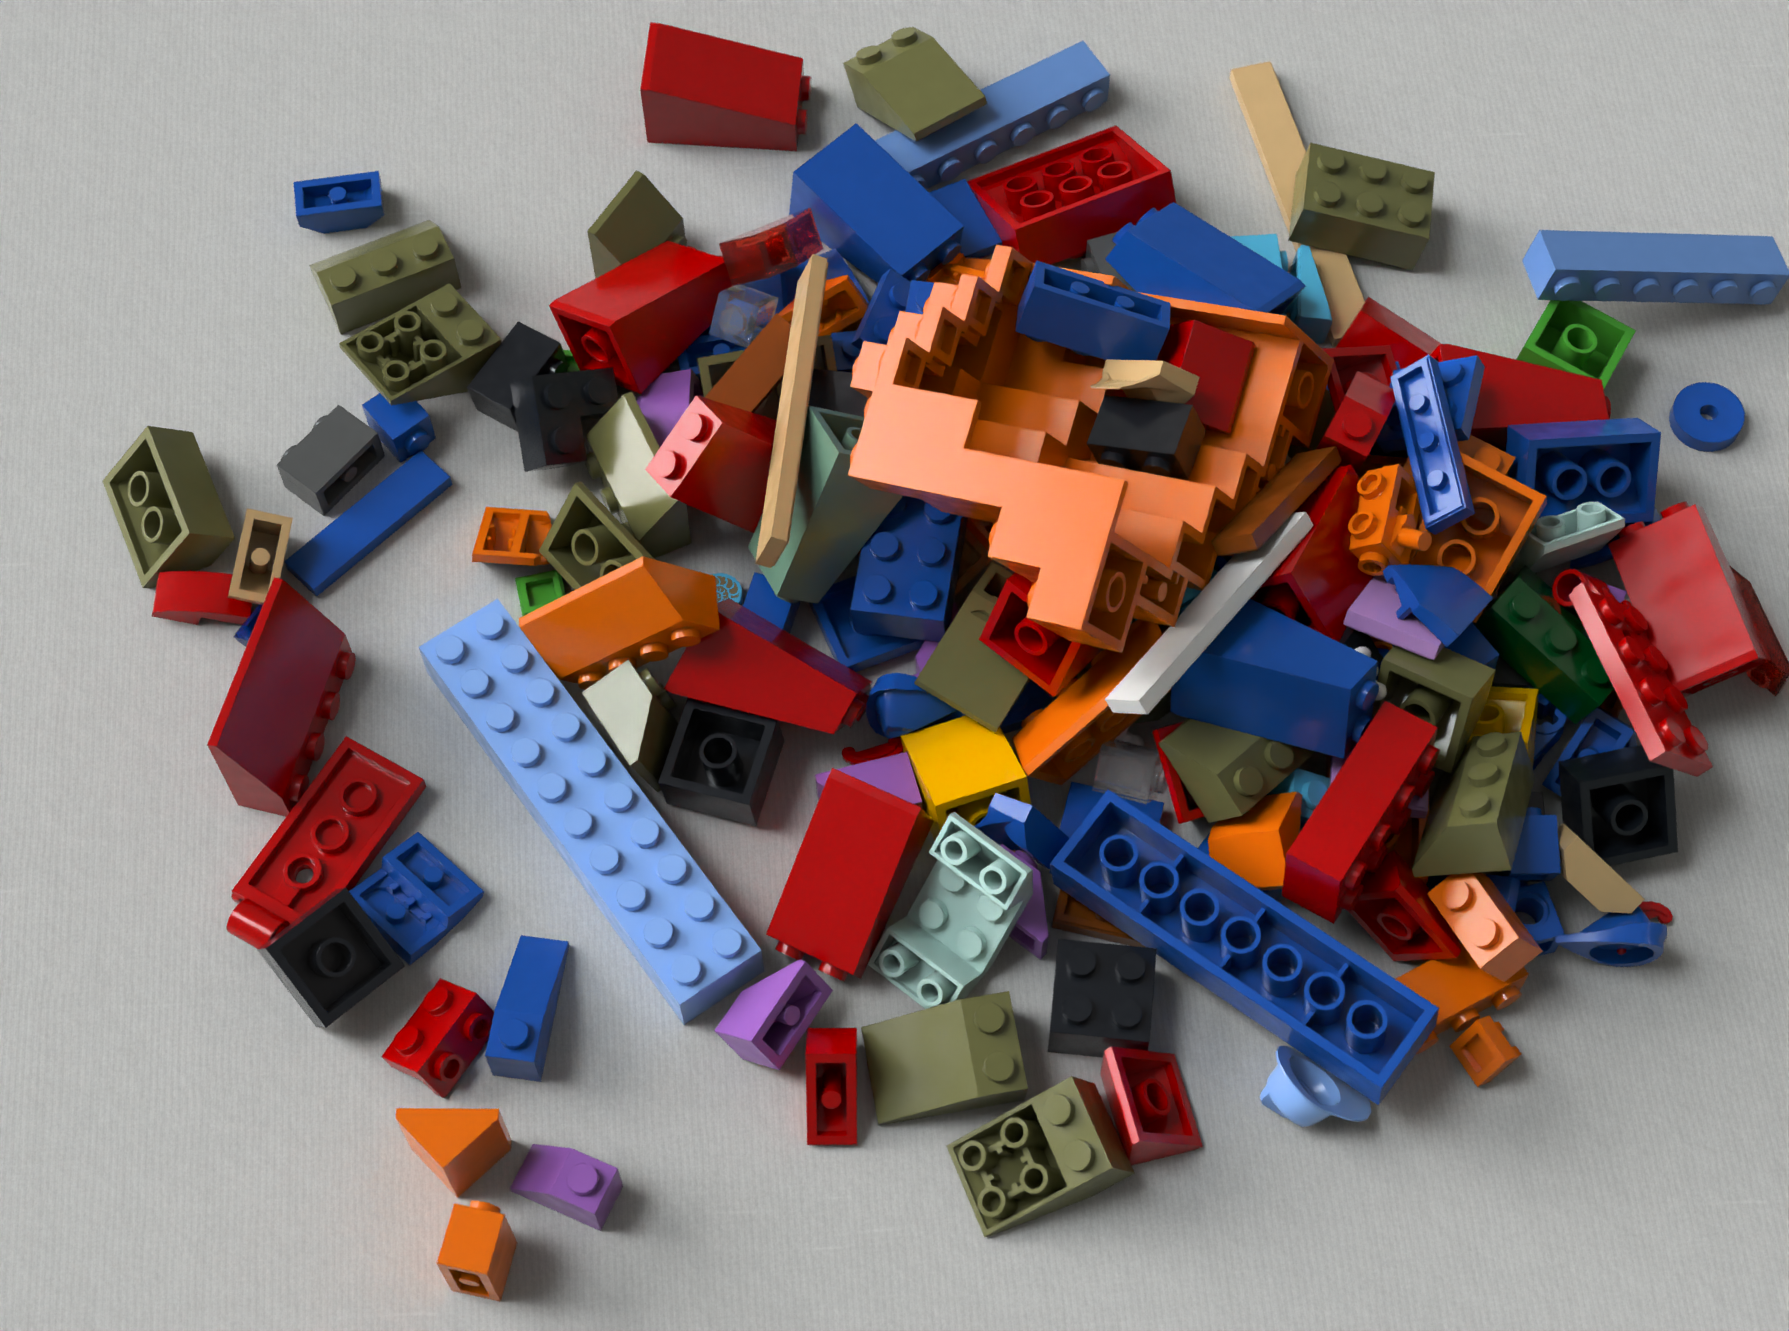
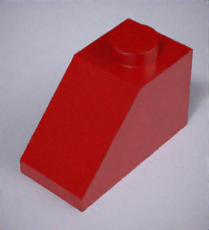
M1357 371L1316 450L1336 446L1342 459L1340 465H1352L1357 473L1366 460L1395 402L1393 389Z
M807 1028L805 1054L807 1145H857V1028Z

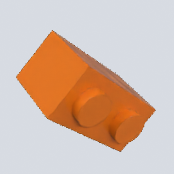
M1483 873L1449 875L1427 893L1478 967L1499 980L1505 982L1542 952L1539 945L1494 883Z
M471 1201L470 1206L454 1203L436 1263L451 1291L501 1302L517 1241L505 1214L500 1213L501 1209L483 1201Z

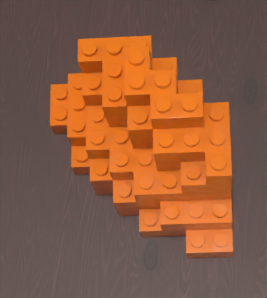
M996 245L992 260L988 262L985 268L984 280L979 276L961 274L958 285L934 281L931 295L924 304L923 315L899 311L896 324L890 331L887 345L863 341L860 355L853 364V378L850 387L869 399L865 405L864 422L858 442L853 447L850 455L848 476L870 489L921 499L945 513L995 523L989 535L990 548L987 556L1034 583L1028 594L1029 609L1026 618L1069 641L1122 653L1132 618L1175 627L1186 588L1202 591L1210 582L1217 558L1211 541L1284 467L1290 445L1309 448L1334 360L1285 315L1141 293L1171 303L1170 325L1197 320L1252 341L1256 345L1231 433L1225 434L1206 430L1188 480L1098 464L1087 445V441L1104 396H1127L1122 389L1091 388V385L1098 383L1102 379L1106 360L1091 355L1082 356L1074 353L1069 348L1047 341L1037 342L1024 334L1015 332L1018 305L1035 263H1031L1013 247ZM1062 268L1103 281L1105 284L1113 287L1119 286L1131 290L1112 275Z

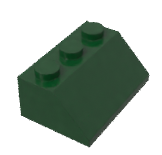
M1526 565L1520 569L1484 610L1477 623H1473L1499 653V656L1535 689H1538L1546 699L1575 725L1600 706L1614 689L1577 612L1560 605L1553 597L1552 588Z

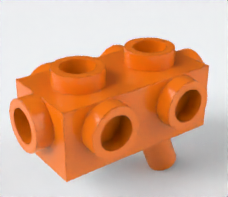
M1389 465L1367 471L1357 484V491L1361 494L1358 512L1353 515L1348 523V530L1351 533L1349 550L1359 559L1358 568L1361 572L1371 576H1381L1384 574L1383 570L1388 565L1408 564L1411 549L1428 550L1432 543V537L1428 532L1416 530L1420 503L1414 479L1401 465Z

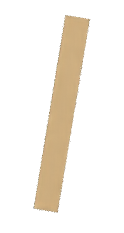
M1271 61L1231 69L1229 79L1289 233L1295 177L1306 154V150ZM1292 242L1296 252L1300 245H1304ZM1309 246L1332 316V325L1328 332V337L1332 348H1334L1365 300L1346 254Z
M812 254L797 282L755 564L768 568L775 566L790 537L829 263L827 258Z

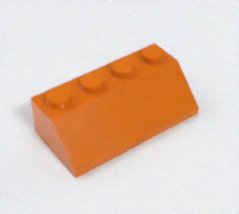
M642 556L520 617L519 627L559 680L576 683L580 689L586 690L627 660L636 668L649 662L661 661L668 658L670 652L681 647L697 645L701 642V638L720 630L716 580L713 575Z
M1140 619L1136 620L1130 625L1122 653L1107 649L1101 651L1091 661L1090 665L1092 668L1079 679H1072L1056 695L1057 698L1045 709H1038L1021 723L1022 729L1012 739L1021 767L1027 776L1062 786L1143 715L1113 713L1105 698L1170 626Z

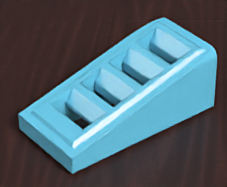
M1300 245L1291 265L1290 274L1300 279L1306 287L1294 299V309L1292 313H1289V319L1316 344H1322L1325 342L1332 325V316L1310 247Z

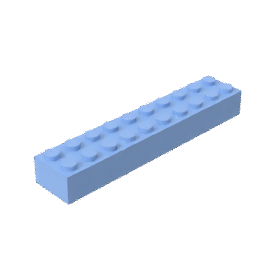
M498 599L419 646L426 671L683 1025L764 972L762 950Z

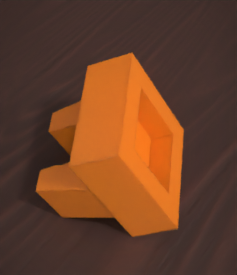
M1490 1015L1476 1020L1449 1046L1477 1087L1492 1081L1521 1055L1517 1046L1512 1047L1502 1034L1505 1029L1500 1022H1494Z

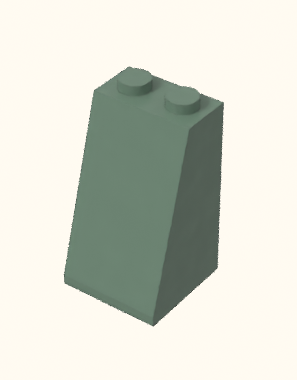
M808 405L789 542L775 566L768 568L759 565L774 594L786 602L798 603L800 600L819 603L903 496L870 489L848 476L850 455L853 447L858 442L864 422V417ZM762 515L748 546L755 560Z

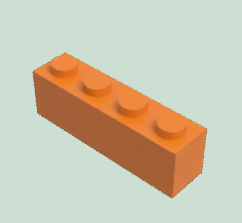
M1460 944L1462 951L1457 958L1433 959L1397 977V981L1439 1008L1436 1026L1416 1054L1433 1046L1439 1040L1437 1035L1452 1027L1455 1032H1460L1470 1027L1476 1020L1480 1019L1479 1012L1494 1005L1496 1010H1501L1514 1003L1521 997L1520 989L1529 975L1525 967L1503 982L1481 970L1464 945Z

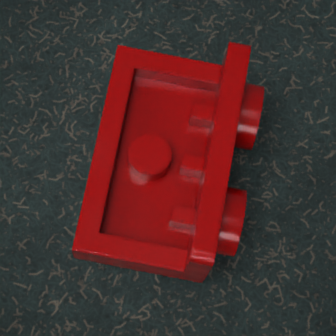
M440 978L435 986L426 994L423 1002L405 1026L395 1035L394 1040L381 1057L392 1068L421 1080L433 1093L445 1098L488 1041L494 1011L477 993Z

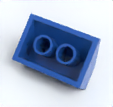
M1639 418L1508 425L1506 453L1516 458L1507 476L1547 496V504L1539 518L1549 515L1556 516L1577 509V506L1582 503L1599 502L1624 517L1625 523L1653 521L1661 432Z

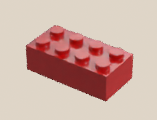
M1387 701L1383 702L1289 848L1285 862L1282 888L1283 897L1333 924L1343 909L1348 912L1353 910L1364 889V886L1360 884L1367 871L1374 874L1379 869L1388 851V847L1384 846L1391 832L1396 835L1402 832L1412 812V809L1408 808L1411 800L1415 795L1422 798L1434 779L1435 772L1431 769L1440 752V749L1434 747L1438 727Z

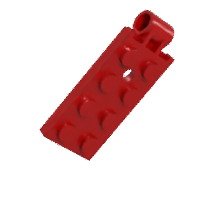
M1575 569L1561 572L1553 583V597L1560 605L1577 612L1649 761L1695 777L1713 768L1705 752L1709 749L1708 743L1701 731L1691 724L1685 712L1688 709L1687 701L1680 690L1671 684L1665 672L1668 669L1667 661L1663 654L1655 646L1651 645L1645 633L1648 630V624L1641 612L1632 606L1630 601L1624 600L1619 603L1611 594L1604 581Z
M346 736L233 888L231 898L238 905L228 919L227 932L258 949L333 891L341 888H347L348 891L353 889L425 790L426 784L424 779ZM304 869L313 871V877L309 882L299 883L296 881V876L300 871Z

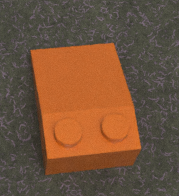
M1460 452L1475 514L1436 535L1425 529L1423 520L1417 530L1430 533L1432 537L1431 546L1426 551L1411 549L1408 564L1456 568L1493 597L1545 508L1547 496ZM1485 608L1477 615V617L1472 622L1477 623Z

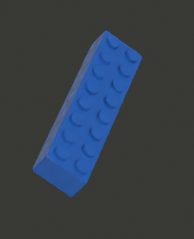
M911 280L905 312L923 315L924 304L931 295L934 282ZM902 496L861 548L850 608L855 632L940 642L950 626L968 517L945 513L921 499Z
M1109 789L1050 863L1053 884L1146 948H1156L1158 956L1377 1105H1380L1436 1026L1439 1011L1437 1006Z

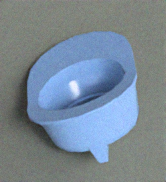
M1288 1046L1278 1047L1275 1052L1278 1065L1270 1074L1266 1086L1260 1094V1100L1264 1106L1301 1127L1313 1126L1331 1115L1355 1122L1368 1119L1372 1111L1367 1097L1297 1050Z

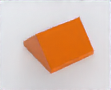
M396 1108L395 1118L411 1149L457 1198L511 1150L512 1139L499 1109Z

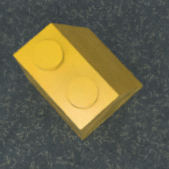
M966 715L901 736L903 751L908 753L922 799V809L934 820L930 829L934 842L949 814L953 812L973 826L978 824L987 815L989 804L995 793L1031 805L1027 776L1000 727L995 733Z

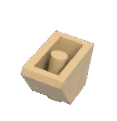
M247 508L228 598L260 605L264 604L274 577H281L293 518Z

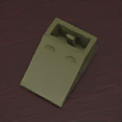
M449 283L344 340L339 345L342 351L388 403L396 405L468 392L467 386L502 342L501 338Z
M992 561L967 597L914 684L996 733L1031 679L979 640L1006 580L1013 574Z
M1073 1076L946 1145L984 1237H990L1090 1198L1135 1174L1095 1083Z

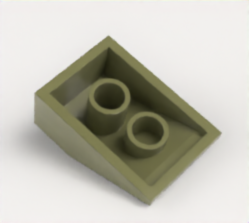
M915 27L899 29L891 35L889 40L877 46L864 47L856 53V57L843 63L857 107L914 141L928 136L987 104L985 95L932 36Z
M1009 991L959 999L861 1027L878 1126L1025 1100L1028 1085Z

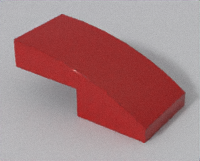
M206 571L159 572L152 617L198 625L202 617L247 626L252 603L228 598L233 574Z

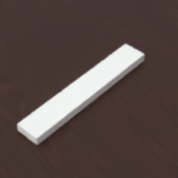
M1294 512L1259 550L1233 555L1177 618L1175 627L1170 626L1105 698L1113 713L1149 714L1311 530L1314 525L1307 512Z

